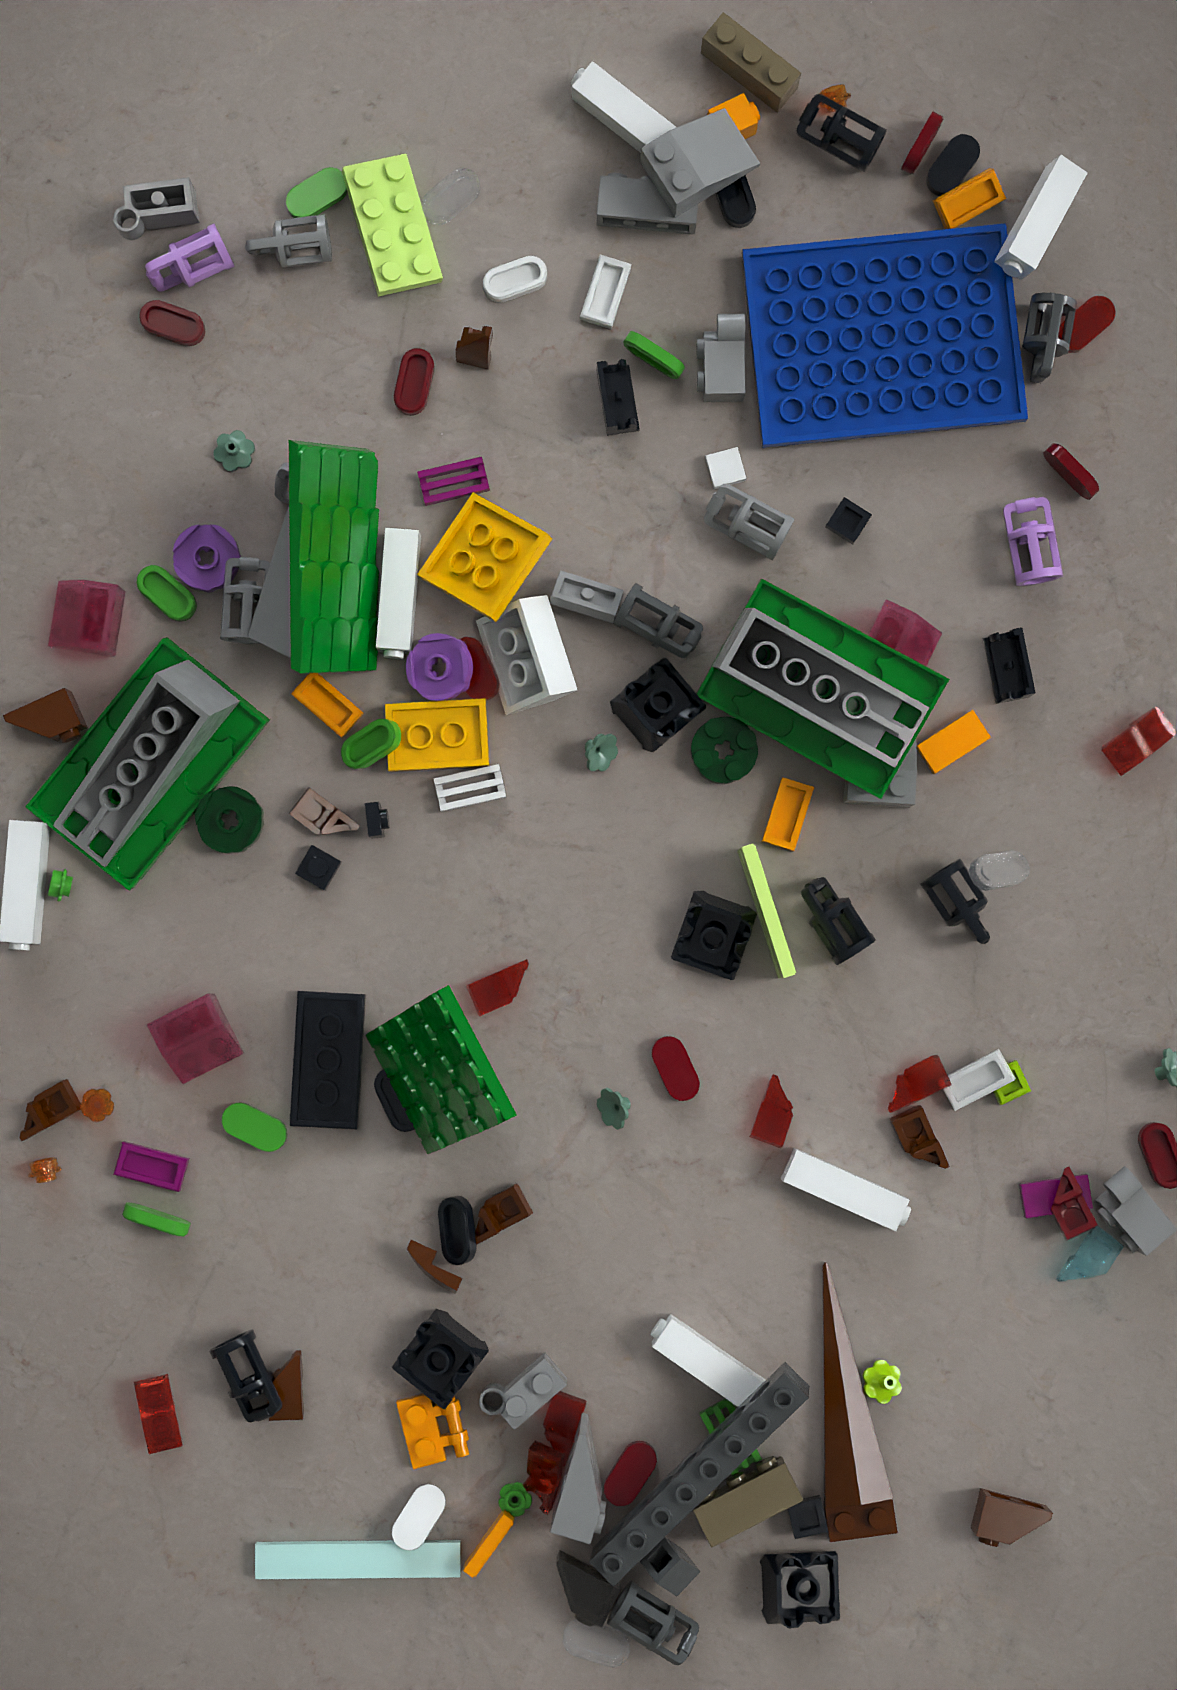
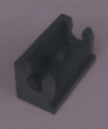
M620 359L614 365H608L607 361L597 362L596 372L607 436L640 431L630 367L627 365L626 360Z
M1023 628L1012 629L1002 634H999V632L993 633L984 638L983 641L996 704L1029 698L1036 692Z

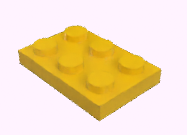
M485 698L385 704L386 719L396 722L401 730L399 746L387 755L389 772L489 766Z

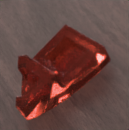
M527 959L466 985L479 1017L512 1003L513 998L517 996L525 970L528 968L529 963Z
M932 1055L905 1069L904 1074L897 1076L895 1084L898 1085L893 1101L889 1102V1113L901 1110L952 1086L938 1055Z
M773 1074L769 1080L749 1137L781 1148L783 1147L793 1117L791 1111L793 1106L790 1100L788 1101L777 1075Z
M559 1391L551 1398L543 1426L545 1428L544 1435L547 1441L550 1442L559 1465L565 1467L587 1400Z
M535 1440L528 1449L526 1472L529 1477L523 1483V1487L527 1492L531 1491L538 1496L542 1502L540 1506L541 1511L548 1515L553 1508L558 1492L565 1454Z

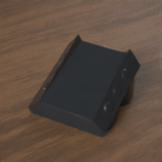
M662 658L659 662L652 665L636 681L629 683L619 695L610 701L612 713L620 718L642 744L643 750L650 752L656 751L706 709V704L667 658Z
M694 891L671 958L720 977L734 980L745 947L751 937L757 913L749 906L711 895L706 891Z
M435 1309L429 1319L418 1327L416 1336L402 1350L392 1368L439 1407L446 1409L487 1355L489 1349L485 1341H481L453 1319L448 1312Z
M836 1551L765 1554L762 1557L760 1564L762 1566L763 1609L761 1611L767 1624H782L791 1629L798 1628L803 1622L826 1624L840 1619L838 1554Z

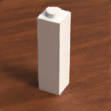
M593 61L586 69L580 68L571 81L572 99L640 153L643 146L669 130L677 128Z
M1061 154L1045 167L994 261L1009 276L1022 280L1036 270L1087 175L1086 171Z
M385 528L376 649L378 652L384 653V658L403 659L404 654H409L412 651L418 583L417 574L421 545L419 530Z
M9 820L0 919V942H9V949L30 950V944L41 943L50 827L44 822Z
M796 1148L793 1149L781 1176V1180L785 1183L894 1231H897L899 1225H905L911 1212V1207L907 1206L910 1200L906 1197Z
M672 1314L669 1315L666 1321L661 1318L650 1334L654 1337L652 1340V1347L738 1407L766 1381Z

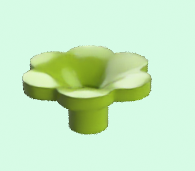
M885 1360L875 1361L873 1367L866 1368L863 1372V1380L866 1383L864 1386L865 1395L869 1398H875L881 1404L890 1402L892 1396L899 1395L902 1389L899 1382L900 1370L896 1366H889Z

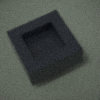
M844 497L825 527L853 545L872 514Z
M379 802L365 803L368 836L371 839L385 837L384 829L390 828L388 810L381 809Z
M311 845L295 874L326 891L342 861Z
M820 1495L803 1498L802 1502L788 1508L795 1539L828 1532Z

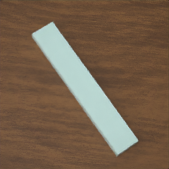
M394 1540L256 1542L255 1579L448 1578L461 1576V1540H425L423 1545L415 1550H404L397 1546Z

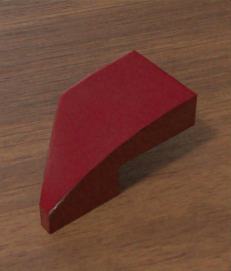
M1069 1166L1063 1170L1051 1207V1212L1066 1241L1098 1226L1082 1196L1083 1191Z

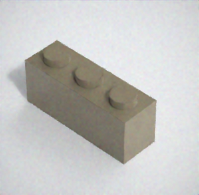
M724 12L703 36L701 54L778 113L798 89L801 72Z
M774 1456L763 1459L756 1464V1470L746 1475L744 1472L732 1475L725 1481L726 1485L713 1490L693 1509L711 1548L803 1501L801 1493L782 1456L777 1459Z

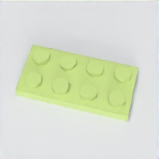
M407 154L344 166L342 168L343 178L378 297L441 283L443 276Z

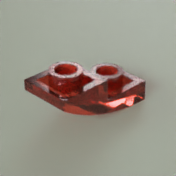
M1155 706L1130 723L1128 729L1103 745L1101 751L1120 776H1122L1162 747L1177 734V731L1160 708Z
M168 1374L134 1382L148 1453L153 1454L183 1446Z

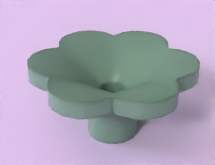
M235 430L230 435L224 433L217 438L218 447L214 450L213 456L217 462L223 464L225 470L233 472L238 467L247 468L252 462L251 455L255 451V445L251 440L246 439L242 431Z
M600 733L594 740L591 739L586 742L585 757L588 759L587 768L589 770L596 771L598 769L605 771L608 769L610 762L618 754V748L615 746L617 742L616 736Z
M1170 1048L1163 1050L1162 1066L1155 1068V1075L1158 1080L1167 1079L1171 1086L1177 1087V1051L1173 1052Z
M610 1088L602 1089L601 1097L597 1099V1107L602 1113L603 1122L607 1126L612 1125L617 1130L623 1128L625 1120L629 1115L630 1100L627 1097H622L617 1091L613 1092Z

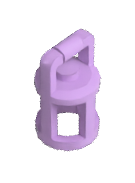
M211 224L206 229L176 243H170L169 253L149 261L145 265L146 276L152 286L156 287L159 292L172 288L182 282L190 288L199 281L225 269L228 270L235 267L215 224ZM214 245L216 246L217 253L192 265L189 264L188 257ZM169 266L172 274L163 278L159 270Z
M1031 497L1007 504L1003 509L1016 585L1041 584L1063 577L1049 500L1045 497ZM1040 507L1044 509L1046 524H1038L1037 520L1021 523V528L1013 531L1012 513L1017 512L1019 514L1034 511ZM1048 537L1053 567L1043 568L1039 542ZM1017 543L1028 545L1032 571L1022 573Z

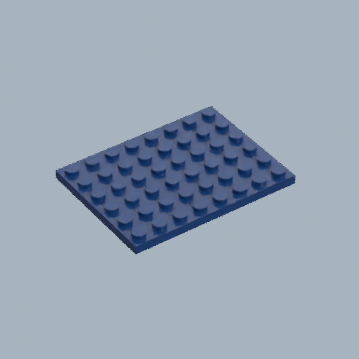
M1006 223L742 249L762 448L1026 422L1028 420L1013 279L1012 276L1003 271L1001 266L994 262L1008 237Z

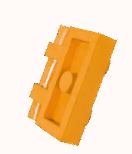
M423 1393L397 1400L396 1404L413 1469L446 1461L447 1456L444 1447L449 1445L454 1446L457 1458L469 1455L466 1442L469 1440L467 1429L462 1427L459 1411L462 1409L459 1399L454 1397L446 1409H442L437 1404L433 1405V1401ZM446 1415L449 1433L441 1434L437 1421L438 1416Z

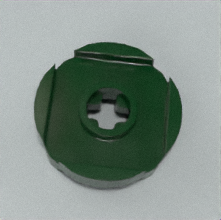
M719 717L708 720L697 730L691 743V757L698 772L708 781L717 784H729L739 781L752 770L758 756L755 734L745 723L732 717ZM726 741L730 743V749L734 750L733 756L727 755L723 760L718 758L719 752L715 750L716 744L722 745Z
M227 786L211 791L203 797L195 813V822L200 834L199 836L208 847L226 854L241 853L259 839L264 826V812L252 794L239 787ZM231 811H235V818L238 820V824L236 827L231 826L227 830L224 828L225 822L221 820V816L223 814L229 815Z

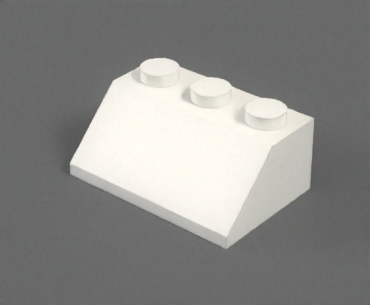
M547 595L522 598L508 604L497 622L486 616L476 620L506 715L555 701L577 691Z

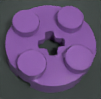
M212 524L194 525L187 528L179 535L173 548V565L179 578L189 587L207 593L224 587L226 561L230 558L241 557L238 545L230 533L224 528ZM202 550L206 553L211 550L214 551L215 554L212 557L214 562L211 565L206 563L201 566L199 564L201 557L198 554ZM232 568L231 581L236 576L239 568Z
M440 633L422 637L414 650L409 652L406 659V675L413 689H416L426 699L434 701L451 700L468 690L473 674V661L465 642L451 635ZM438 658H442V662L446 663V670L443 671V675L440 677L439 673L432 669L433 665L438 664Z

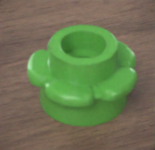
M66 869L63 871L53 870L48 896L56 897L58 902L61 901L62 895L69 897L73 877L66 876Z
M523 1483L506 1484L500 1490L499 1495L501 1498L498 1504L502 1511L506 1510L514 1517H518L525 1513V1509L530 1508L532 1496L528 1493V1488ZM516 1496L518 1501L513 1502L512 1497Z

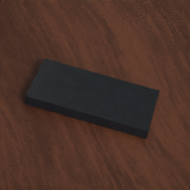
M297 992L290 1126L358 1129L366 994Z

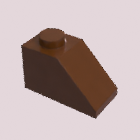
M62 688L3 715L5 722L57 742L61 740L62 743H68L81 736L80 731L88 728L73 693L66 688Z
M980 1488L971 1529L979 1537L978 1541L995 1547L999 1546V1542L1010 1545L1050 1521L1053 1512L1044 1504Z

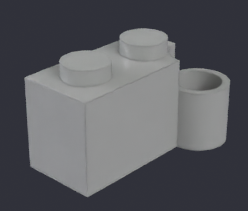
M189 177L123 186L125 206L118 208L113 216L117 230L127 240H135L141 237L145 227L147 230L200 223L196 190ZM126 219H136L132 227L122 228V224Z
M717 314V331H704L703 339H697V359H703V371H697V392H703V402H743L745 314Z
M1125 1166L1103 1184L1107 1190L1095 1199L1101 1207L1097 1211L1110 1227L1115 1224L1120 1229L1123 1235L1119 1238L1132 1253L1138 1251L1147 1256L1177 1231L1174 1224L1142 1188L1143 1186Z
M545 1352L505 1387L497 1383L486 1385L481 1391L479 1405L486 1414L497 1415L501 1413L515 1430L567 1385V1377ZM490 1391L498 1392L503 1402L495 1407L489 1406L484 1401V1395Z

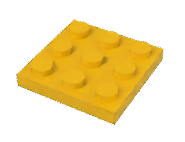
M473 492L417 575L427 583L497 622L552 538L548 533Z

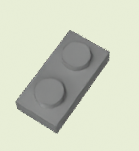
M560 571L551 595L550 604L613 623L624 590Z

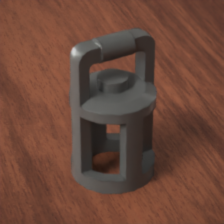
M1045 292L1036 293L1031 296L1022 345L1026 351L1034 354L1030 382L1041 384L1051 374L1054 357H1060L1069 352L1077 301L1069 296ZM1037 312L1042 313L1038 335L1033 336ZM1066 316L1061 340L1058 338L1061 317Z
M635 583L621 605L613 624L619 628L624 626L653 642L652 646L655 648L662 647L680 658H687L701 639L703 625L680 612V607L675 604L673 607L642 591L643 587ZM636 602L662 616L656 629L630 615ZM680 625L691 630L682 646L670 640L674 638Z
M629 1581L622 1590L607 1620L609 1626L619 1630L645 1646L646 1649L653 1651L674 1665H681L689 1657L699 1632V1625L696 1621L639 1587L633 1581ZM632 1608L633 1610H635L636 1612L640 1613V1614L643 1615L644 1617H646V1618H648L649 1620L653 1621V1623L651 1624L650 1622L646 1621V1620L643 1619L642 1617H640V1616H638L637 1614L633 1613V1612L630 1611L629 1609ZM675 1620L688 1628L677 1648V1654L661 1646L664 1641L669 1642L676 1629L673 1625Z

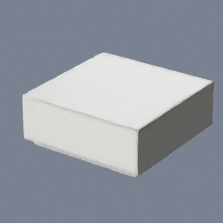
M738 447L705 456L713 489H718L722 484L733 485L746 481Z

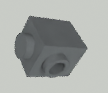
M666 1537L640 1560V1563L654 1581L676 1597L701 1572L685 1551Z

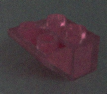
M89 580L58 581L48 647L115 657L126 591L117 584Z
M886 599L881 605L867 635L927 667L942 632L917 613Z
M208 993L147 1024L161 1055L182 1084L244 1054L215 993Z

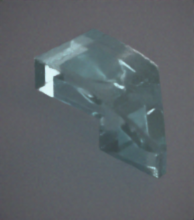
M1097 1226L1088 1232L1076 1254L1068 1258L1056 1280L1058 1282H1066L1068 1280L1090 1279L1104 1275L1110 1269L1124 1246Z

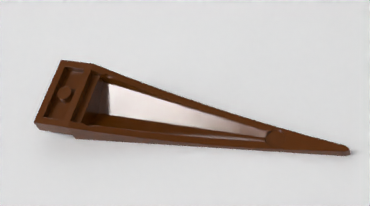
M824 1262L822 1266L824 1510L829 1542L896 1534L898 1531L892 1492L829 1265Z

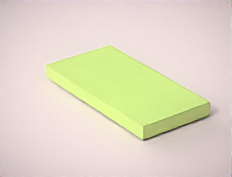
M753 844L743 846L738 850V855L778 978L793 976L796 970L756 846Z

